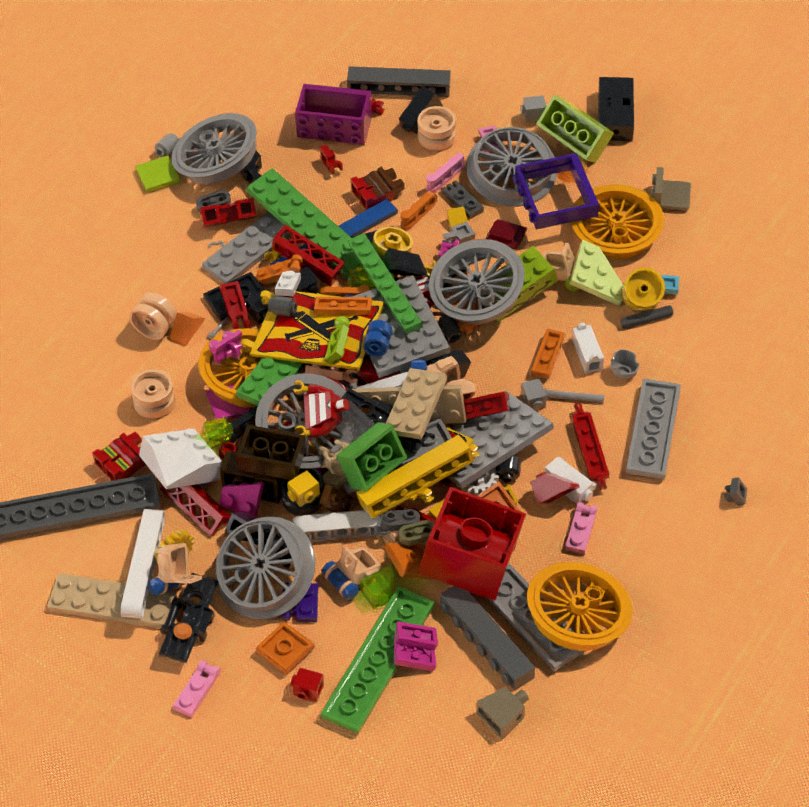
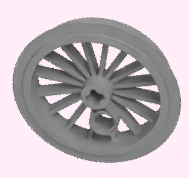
M225 113L207 118L191 127L178 140L172 152V164L176 171L195 183L211 184L226 180L240 172L253 158L256 151V126L249 117L237 113ZM223 132L221 138L219 139V133Z
M504 127L489 132L474 145L467 158L466 170L472 186L486 199L501 205L521 206L524 204L523 197H520L518 193V185L514 184L515 189L506 188L509 177L515 175V166L555 157L547 143L537 134L523 128ZM502 141H508L509 152ZM511 141H518L513 153ZM521 142L527 144V145L518 153V150H519V147H520ZM497 143L501 151L494 147L493 144ZM531 147L535 149L533 151L526 153ZM487 148L494 154L484 152V150ZM538 154L540 155L538 158H531ZM482 157L493 161H478V159ZM482 167H490L489 170L484 172L480 170ZM557 173L546 175L542 178H531L537 182L534 185H531L528 179L525 180L534 202L543 198L552 189ZM506 177L503 187L495 185L496 182H501Z
M488 239L467 241L451 248L437 261L429 279L430 295L434 304L444 314L460 322L468 324L490 322L504 315L515 304L524 284V267L517 253L501 242ZM491 258H497L498 260L487 271ZM485 259L482 270L479 272L478 261ZM475 263V272L472 273L468 266ZM503 263H506L508 265L507 267L494 273ZM466 268V270L469 273V276L461 272V270ZM511 271L513 272L511 277L500 278ZM454 274H456V275H458L459 277H461L462 279H456V278H450V277L453 276ZM444 283L459 285L443 288ZM512 283L510 288H509V287H503V286H497V285H503V284ZM493 291L502 292V293H507V294H506L504 297H501L500 295H498L497 293H495V292H493ZM457 293L447 299L443 297L445 294ZM478 297L479 310H472ZM462 298V300L456 306L451 305L452 303ZM470 300L467 310H463V306ZM482 305H483V306H489V305H490V307H487V308L482 309Z
M304 373L288 376L272 385L261 398L256 411V426L279 428L280 431L294 433L295 428L299 425L305 427V408L304 412H302L293 394V389L299 390L302 388V386L294 384L296 380L302 381L304 386L312 384L333 390L334 394L341 398L346 391L335 381L321 375ZM289 394L299 415L281 398ZM278 403L288 412L280 413L272 410V408ZM342 413V423L335 426L338 428V433L331 431L328 435L350 445L356 434L354 432L357 427V421ZM269 415L278 417V423H268ZM287 420L292 422V425L286 427L282 425V422ZM307 436L305 439L306 457L303 458L300 468L320 467L325 459L319 452L320 447L315 437H311V440L319 455L309 457ZM324 436L317 437L325 445H327L331 451H339L341 446L337 444L334 446Z
M279 517L257 518L237 527L223 542L216 561V580L219 582L217 587L221 597L232 610L252 619H269L282 615L292 609L307 593L315 572V554L308 536L293 522ZM264 529H271L264 548ZM277 530H279L282 537L271 548ZM256 531H258V550L251 536ZM245 537H247L255 556L240 544ZM284 543H286L287 548L276 553L279 550V548ZM238 545L252 559L232 553ZM288 553L292 557V559L277 560ZM230 557L248 562V564L228 566ZM294 564L296 573L274 566ZM236 570L235 577L233 576L228 579V571ZM249 571L248 576L242 580L243 573ZM273 571L295 578L288 587L273 574ZM270 575L286 589L278 597L269 578ZM264 578L273 596V600L264 602ZM259 580V602L250 603ZM238 581L241 584L233 592L230 584ZM250 586L245 600L238 599L237 596L244 588Z

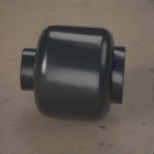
M514 454L496 466V475L505 483H511L513 480L518 479L521 472L520 458Z

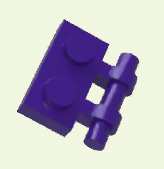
M289 582L284 583L288 587L291 585ZM311 583L307 593L297 606L282 614L284 621H289L291 615H297V622H317L318 583ZM285 588L282 589L281 594L286 591Z

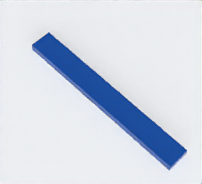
M386 199L340 224L339 227L350 237L357 236L398 214V209ZM306 244L299 247V249H308ZM312 253V257L315 259L319 258L316 253ZM281 257L270 263V265L276 264L277 262H283L288 259L285 257Z

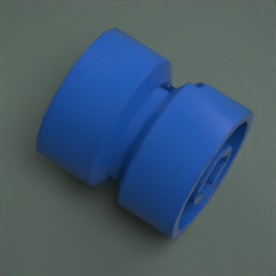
M374 320L369 323L363 344L366 353L372 356H383L387 353L393 331L389 323L382 320Z

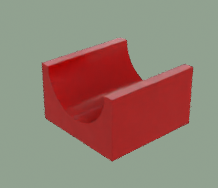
M450 487L427 540L418 573L495 601L512 552L517 545L527 513Z

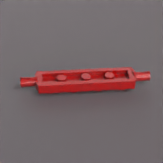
M581 403L574 404L576 413L572 415L571 420L589 480L597 481L599 489L602 490L603 488L605 490L607 488L605 479L609 478V470L591 412L583 411Z

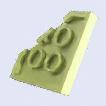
M582 240L569 284L619 306L623 299L621 293L622 282L600 247Z

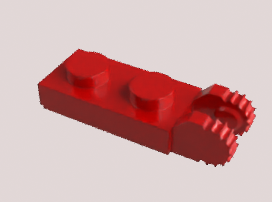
M239 282L220 285L221 294L233 330L239 329L237 323L239 318H242L244 328H250L248 312Z

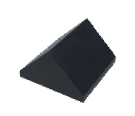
M388 248L381 259L388 271L395 275L405 277L427 275L419 254Z

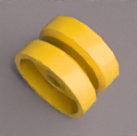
M397 227L378 229L374 234L372 246L381 259L388 248L411 253L413 245L411 235Z
M642 267L630 272L623 284L621 292L623 301L627 307L641 313L653 310L664 296V279L660 273L652 268Z

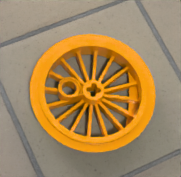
M609 184L593 188L602 213L598 212V217L571 222L572 228L580 242L585 240L600 247L606 258L627 259L645 252L659 237L664 226V215L658 202L648 193L628 185ZM582 196L576 200L573 207L585 205ZM615 207H620V210L615 211ZM624 207H631L625 214L622 213ZM637 208L642 210L641 212L631 215ZM645 216L649 217V219L638 220ZM642 226H652V227H651V229H650V228H645V227H642ZM611 235L610 242H604Z
M251 328L230 330L233 333L240 330L242 332L241 340L248 339L254 343L260 331L259 329ZM223 333L217 335L209 342H211L214 339L220 342L222 340ZM208 342L200 353L198 364L201 377L208 388L218 397L229 403L241 407L257 406L237 398L236 391L258 365L261 357L252 358L250 352L248 357H244V352L241 351L240 360L229 356L230 360L224 359L219 362L221 365H212L216 361H214V354L209 350ZM212 372H218L221 374L213 375ZM236 383L233 388H229V387H228V386H230V385Z
M561 562L550 565L533 577L527 591L528 606L539 631L550 641L568 649L590 651L602 648L621 636L628 628L632 619V602L626 589L611 574L593 565L580 562ZM567 581L576 583L575 595H573ZM561 583L565 593L561 589H559L555 584ZM580 583L590 585L586 588L583 595H580ZM549 588L555 595L544 590ZM606 596L610 601L602 602V599ZM540 597L549 602L540 601ZM615 608L616 612L603 609ZM558 617H560L559 619H557V620L554 621V622L551 620V619H553V618H558ZM604 618L614 619V620H617V621H616V623H613V622H611V621H609V620H606V619H604ZM569 620L565 629L559 626ZM575 620V632L568 631ZM580 624L585 634H580ZM590 627L596 632L595 634H592Z

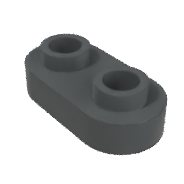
M219 190L202 196L196 201L197 210L199 211L200 207L230 204L231 195L228 191Z
M413 509L385 512L380 518V526L386 531H397L404 525L420 522V514Z

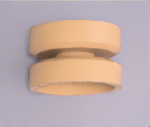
M433 106L424 109L419 114L417 120L418 140L423 147L438 151L450 147L455 142L456 118L451 110L445 107Z
M148 292L142 296L138 305H135L129 314V320L132 326L143 336L159 340L164 337L169 327L173 325L177 311L170 301L163 296Z
M150 369L142 371L135 376L131 383V393L134 408L139 415L155 419L165 416L173 409L175 404L174 389L171 377L161 370Z

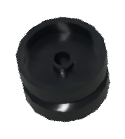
M316 468L299 469L298 475L307 470L317 480L320 495L315 497L313 501L301 507L296 501H291L287 494V482L291 480L281 478L282 503L288 512L299 516L311 515L322 507V504L319 502L324 490L322 474Z

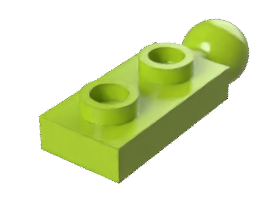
M345 316L337 317L334 322L336 330L331 333L324 359L329 364L340 360L344 355V346L348 340L347 334L350 325L348 318Z

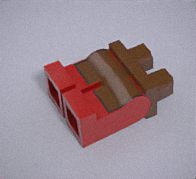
M382 166L364 177L358 179L355 176L350 179L351 191L366 210L386 199L389 201L398 199V193L405 190V184L402 179L393 181L397 178L393 168L384 170Z

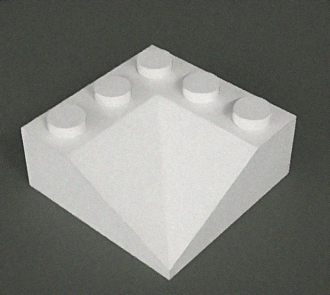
M195 429L143 436L139 456L166 489L218 481L222 461Z

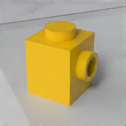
M307 470L287 482L289 498L293 502L296 501L300 507L310 503L315 497L320 495L319 483Z

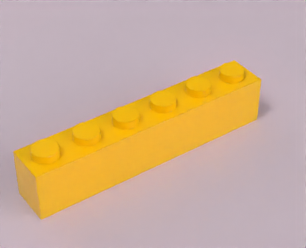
M459 435L453 437L384 476L367 491L359 490L356 492L362 508L372 519L416 495L424 488L432 486L474 462L471 448Z

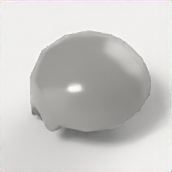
M620 349L614 353L610 367L618 378L630 379L637 374L639 363L636 362L635 353Z

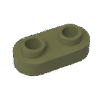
M424 520L404 525L399 529L398 539L407 546L427 542L435 522Z

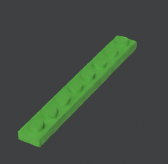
M365 233L349 239L350 248L405 335L423 328L421 320Z

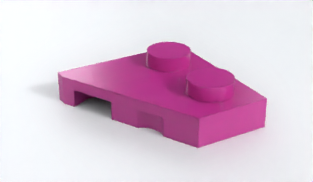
M264 482L225 485L222 488L219 505L236 512H245L254 518L257 517Z

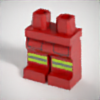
M136 431L128 436L123 432L119 435L120 438L114 439L102 450L96 449L92 452L95 465L111 481L129 478L141 467L146 466V463L139 456L141 446L138 447L137 445L142 442V439Z

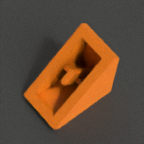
M177 312L170 340L186 346L204 322V317L191 312Z

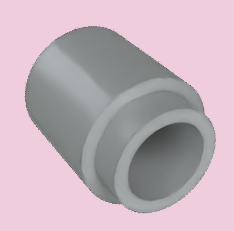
M173 133L165 135L155 144L156 154L160 157L169 156L173 152L179 138Z

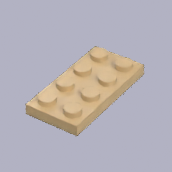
M409 369L386 424L393 425L397 436L422 439L447 381L446 373Z

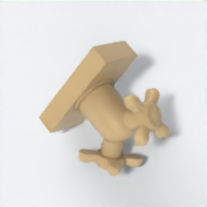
M335 440L334 443L341 446L338 452H333L324 446L319 448V452L325 458L320 467L329 468L322 476L323 482L339 489L347 481V478L336 455L349 444Z

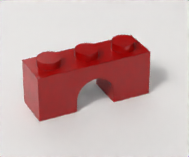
M253 198L237 200L226 205L216 204L200 207L199 210L203 228L253 219L257 216Z

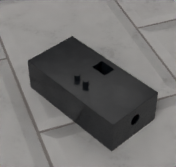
M599 77L598 122L614 133L610 141H633L634 78Z

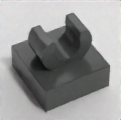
M739 477L732 478L731 485L725 486V490L729 494H725L724 498L728 502L734 500L738 506L746 504L747 487Z

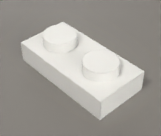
M294 271L282 272L275 287V295L294 296L301 280V273H295Z

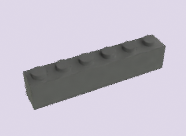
M349 66L348 89L371 91L372 94L415 96L423 86L436 93L438 97L450 96L451 70Z
M452 586L440 594L439 606L443 613L448 614L452 618V622L457 628L460 627L469 642H473L478 653L482 657H486L491 668L499 672L507 686L510 685L515 691L535 678V666L469 591Z

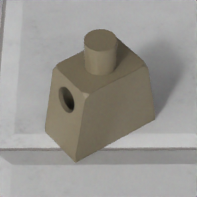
M502 688L476 702V713L503 740L525 717V706L523 704L529 700V697L524 690H520L513 695L508 688Z

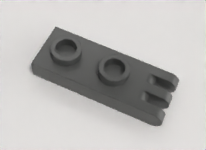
M456 180L452 184L441 188V192L457 208H465L466 216L469 220L484 212V207Z

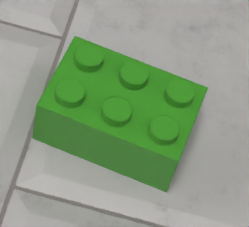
M380 422L376 423L336 455L351 488L367 491L407 459V455L393 425Z

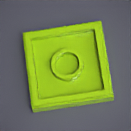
M169 156L135 165V170L147 193L180 183V178Z

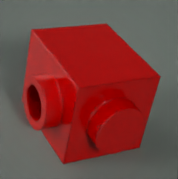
M300 667L297 675L294 674L291 679L290 686L293 687V695L302 700L308 699L317 702L324 687V675Z

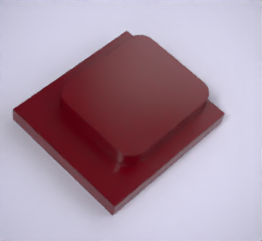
M497 219L490 229L487 239L501 242L512 249L518 250L527 232V227Z

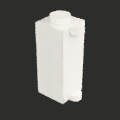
M580 323L578 327L572 329V342L585 374L601 371L604 366V356L591 324L585 325V323Z
M558 456L545 467L547 474H556L579 484L580 488L566 494L576 504L588 501L592 497L593 490L597 484L565 462L563 458Z

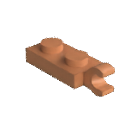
M316 364L306 365L305 373L317 374L336 380H346L349 383L358 381V379H353L351 376L352 372H359L356 369L343 370L340 367Z

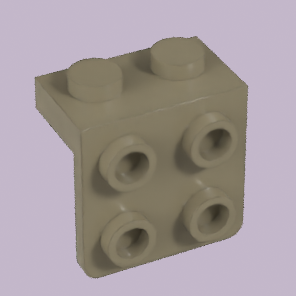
M657 167L656 174L652 175V185H655V187L651 188V196L658 202L661 208L688 210L690 206L691 183L663 180L664 167Z

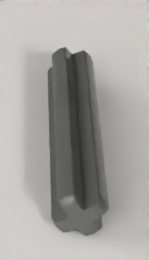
M668 305L623 317L620 319V324L622 328H628L670 317L674 311L672 306Z

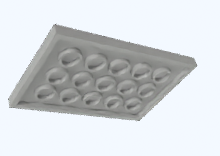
M413 275L396 281L423 325V328L405 335L376 288L352 296L372 297L373 301L384 302L378 320L385 321L392 327L393 331L388 350L383 356L368 354L379 378L411 367L413 360L421 359L428 361L451 352Z
M507 392L510 400H508V412L469 419L465 423H453L448 427L474 439L473 444L478 446L476 452H479L480 455L474 457V462L447 476V478L461 489L553 430V423Z

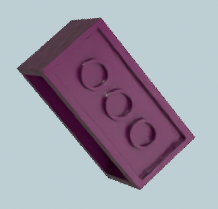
M303 83L295 111L297 137L365 145L372 119L371 91Z

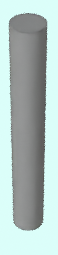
M547 390L549 398L604 403V395Z

